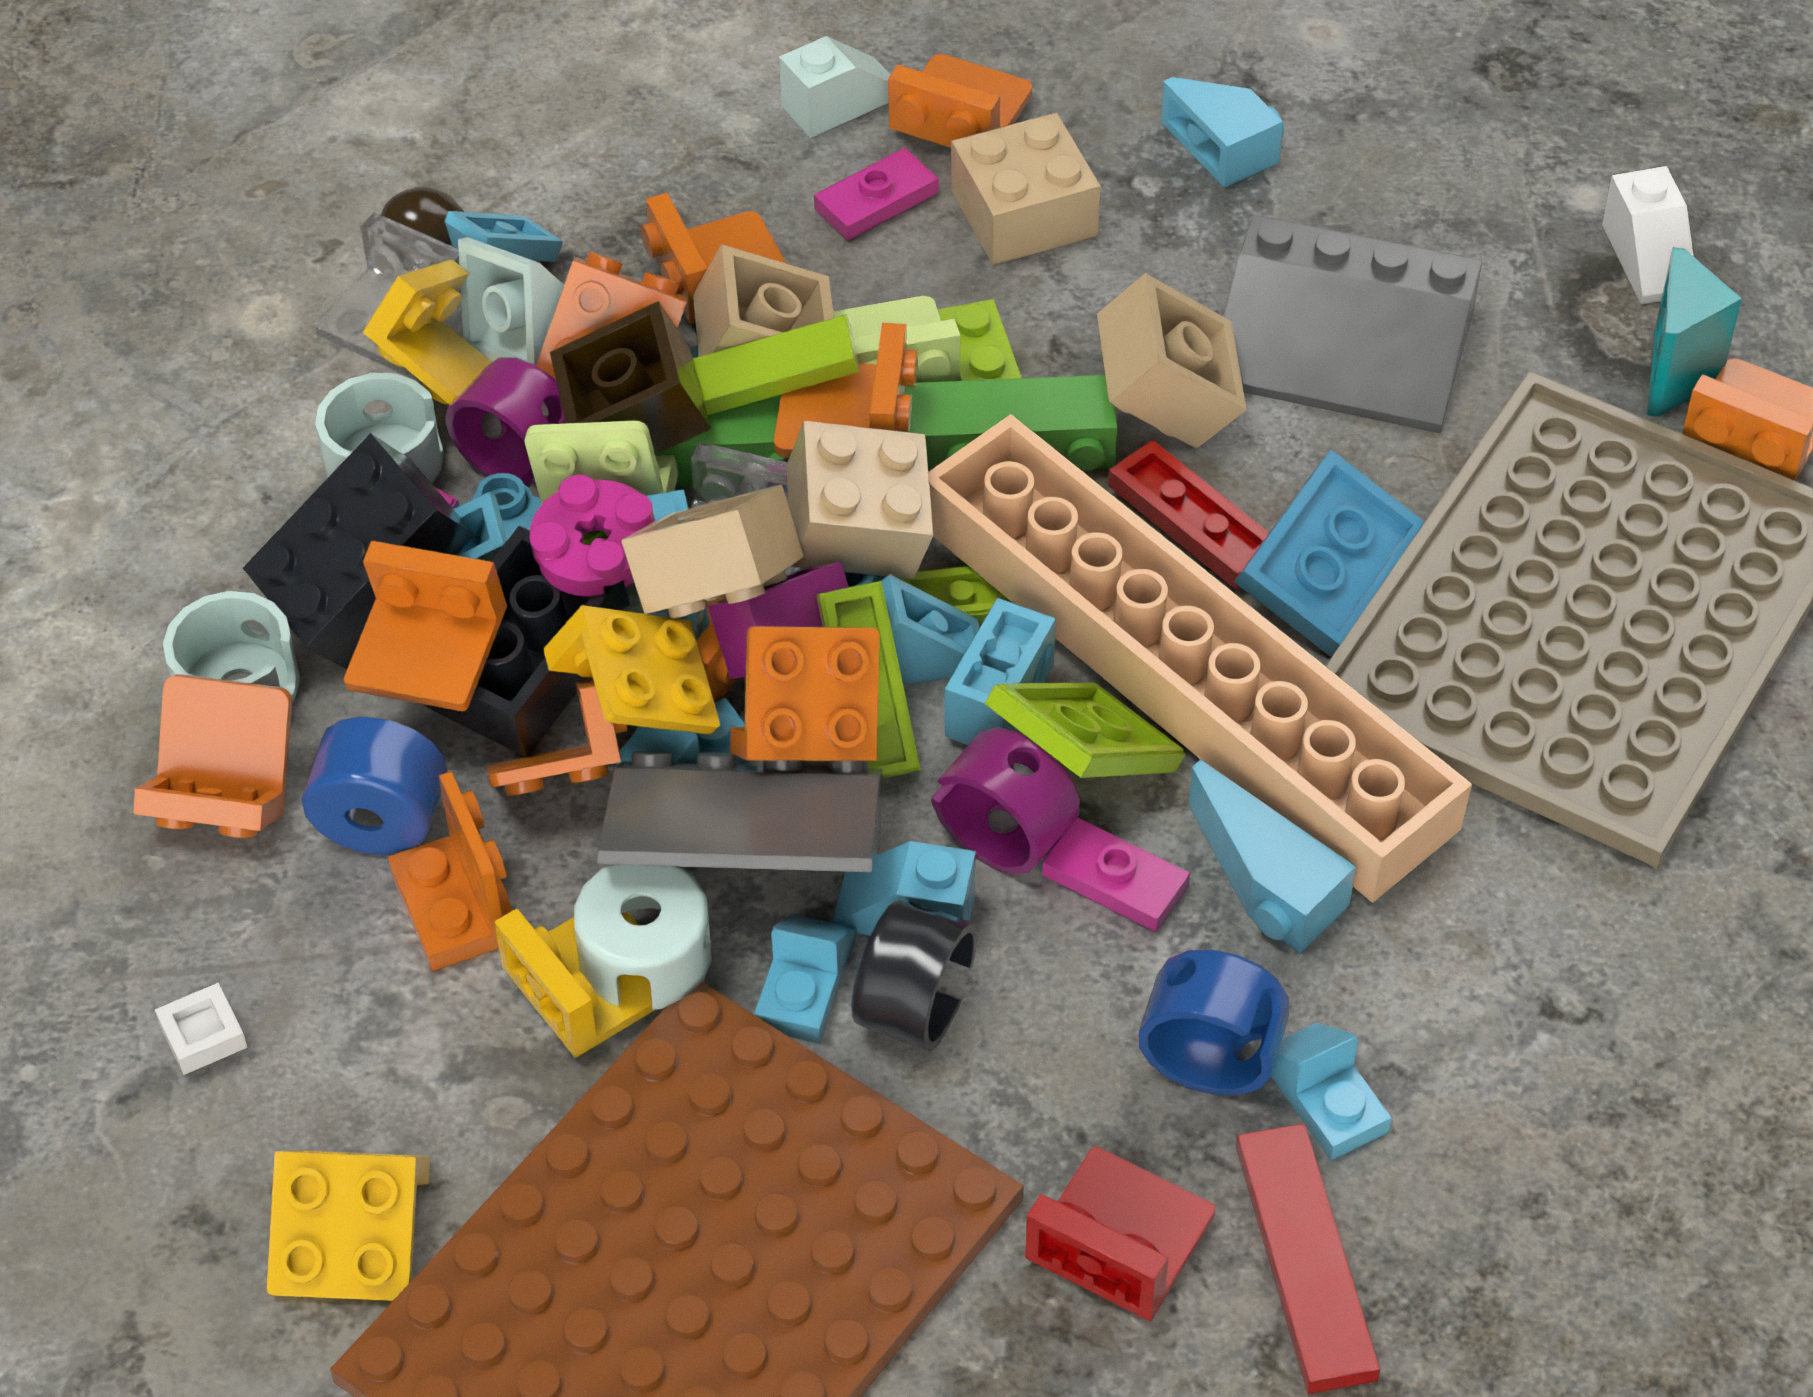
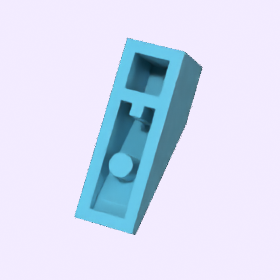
M1201 759L1192 767L1189 807L1248 917L1255 921L1258 928L1266 936L1274 940H1282L1301 954L1350 905L1356 866Z

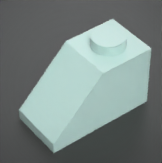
M828 36L779 56L781 107L810 138L889 103L888 78L890 73L873 56Z

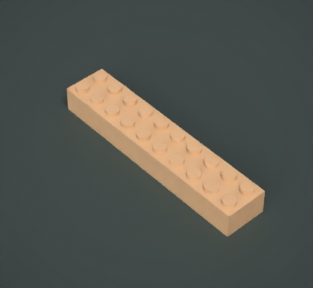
M1013 415L1007 416L928 472L933 537L1012 603L1056 618L1055 638L1199 759L1356 866L1353 887L1372 903L1461 830L1472 787L1468 780Z

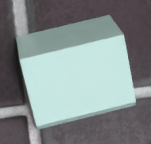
M469 237L458 239L459 265L470 273L461 286V294L463 296L461 300L463 339L488 358L491 363L501 357H511L536 365L564 284L536 261Z

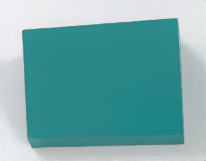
M1672 247L1655 324L1647 415L1659 417L1691 399L1693 388L1702 374L1716 379L1722 367L1726 365L1742 301L1740 296L1684 248Z

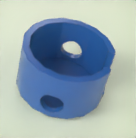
M370 717L340 720L326 728L319 743L312 771L301 799L305 817L320 834L340 846L360 853L387 856L418 847L423 844L431 829V819L442 793L439 775L447 773L445 757L432 741L414 729L399 723ZM357 808L373 811L380 816L383 823L379 826H364L355 822L354 818Z
M1212 949L1185 951L1170 957L1157 973L1138 1032L1139 1049L1148 1063L1165 1077L1192 1090L1215 1095H1243L1260 1089L1272 1075L1289 1018V997L1277 978L1261 965L1246 958ZM1262 1039L1259 1049L1250 1059L1246 1061L1239 1060V1053L1247 1043Z

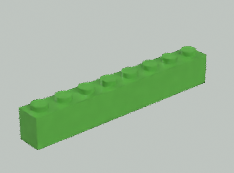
M1105 375L916 383L915 387H905V394L912 395L909 433L925 434L928 472L1010 414L1082 471L1111 469L1115 466L1117 422L1115 405L1109 403ZM781 395L708 415L711 426L710 430L656 454L655 456L674 455L678 471L675 487L759 484L770 464L779 460H789V457L779 456L774 450V435Z

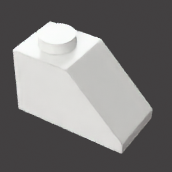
M1667 166L1612 175L1602 226L1640 304L1659 302L1663 293L1672 247L1684 248L1693 256L1687 205Z

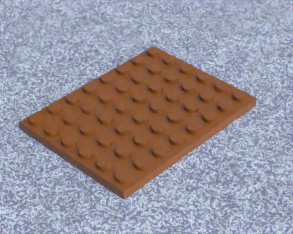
M701 982L682 1000L668 1005L338 1359L330 1368L333 1382L353 1397H861L1023 1201L1024 1185Z

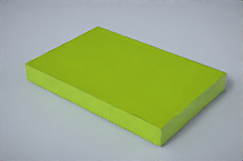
M1095 682L995 684L984 703L1080 778L1176 773L1186 756V753L1183 752L1184 749Z

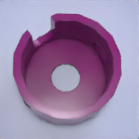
M511 357L498 358L486 366L448 406L445 418L450 438L460 454L477 472L484 477L496 473L512 474L518 477L526 486L534 478L524 442L527 429L533 425L566 424L556 380L538 366L522 359ZM542 402L545 403L548 409V415H543ZM486 412L494 414L501 423V434L497 439L488 438L482 431V418ZM534 478V480L532 481V483H533L534 486L537 488L536 482H535V478Z
M1001 727L982 730L937 780L942 786L931 798V803L939 822L957 844L965 850L976 851V859L987 866L1012 875L1031 872L1078 817L1080 796L1074 781L1061 762L1026 735ZM1014 763L1030 768L1034 774L1026 776L1017 773L1014 769ZM996 810L1006 811L1016 819L1017 828L1009 833L995 832L989 826L988 815Z

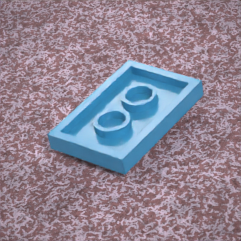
M1330 450L1317 465L1234 582L1332 657L1425 522L1337 453Z

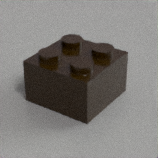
M659 301L550 352L566 424L640 421L649 429L655 455L711 429L690 348Z

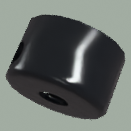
M905 898L897 899L890 904L877 921L859 963L851 999L853 1021L866 1029L882 1033L931 1052L945 1036L962 999L937 991L940 979L948 961L968 968L973 967L978 941L977 926L967 920L926 908Z

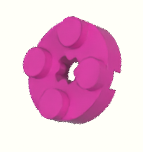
M574 475L565 479L560 484L558 492L546 499L536 511L530 526V543L534 558L540 566L542 575L557 589L578 596L591 597L605 594L604 586L615 585L624 580L625 587L634 583V579L621 540L655 522L652 502L644 494L623 483L610 480H593L586 475ZM602 530L608 536L606 540L596 538L591 545L583 544V535L590 531Z

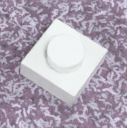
M219 983L155 1009L159 1025L183 1075L247 1048L243 1031Z

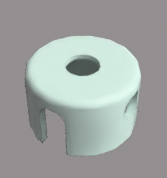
M368 373L350 378L330 390L318 406L315 427L327 477L338 468L370 433L411 459L432 484L440 474L444 451L437 429L433 399L430 392L416 380L396 373ZM374 400H382L392 407L385 413L369 414L364 411L365 406Z
M226 591L207 595L184 607L168 625L163 641V649L170 677L176 674L224 680L231 674L247 673L249 674L248 677L232 681L282 687L290 692L292 702L295 700L300 683L299 669L287 617L274 602L255 593ZM245 621H257L269 634L252 630Z
M609 865L600 869L583 885L574 905L575 937L580 972L587 978L595 994L610 1005L619 1007L621 997L618 976L624 974L639 975L647 978L650 982L653 1010L663 1009L682 1000L704 981L712 961L708 903L706 894L693 875L679 866ZM655 908L661 910L655 921L641 926L628 923L621 915L634 909Z

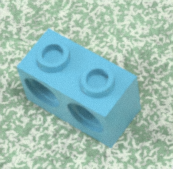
M999 598L996 599L945 687V737L969 745L982 730L1001 727L1018 732L1017 728L984 703L995 684L1046 682L1054 667L1056 618Z

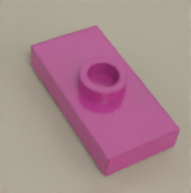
M904 147L815 194L814 209L849 241L939 193V178Z
M1078 817L1044 859L1042 867L1043 876L1154 932L1158 931L1189 887L1190 881L1189 872Z

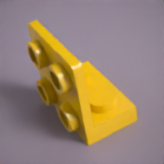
M453 259L398 276L362 332L378 345L377 350L384 359L396 366L406 368L422 382V386L430 392L434 400L446 405H450L483 369L492 363L443 322L459 306L463 296L458 291L470 274Z
M582 605L543 649L550 671L574 673L586 678L593 677L603 717L609 723L701 734H712L720 726L691 620Z
M518 909L494 921L502 968L575 1058L656 1010H653L650 982L643 976L627 974L618 976L621 997L619 1007L610 1005L595 994L591 984L579 969L574 917L549 932L541 925L534 929ZM628 911L621 914L628 923L640 926Z
M308 1150L275 1151L267 1292L273 1296L393 1301L412 1281L417 1186L429 1184L430 1156Z

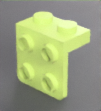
M917 296L833 311L834 318L847 314L853 330L858 363H877L882 323L907 324V349L918 351L916 383L960 381V333L955 319L941 321L935 301L931 297Z
M640 421L533 425L527 429L524 442L541 504L551 495L558 492L560 484L565 479L574 475H586L593 480H610L623 483L645 496L675 490L678 471L674 455L655 456L649 429Z

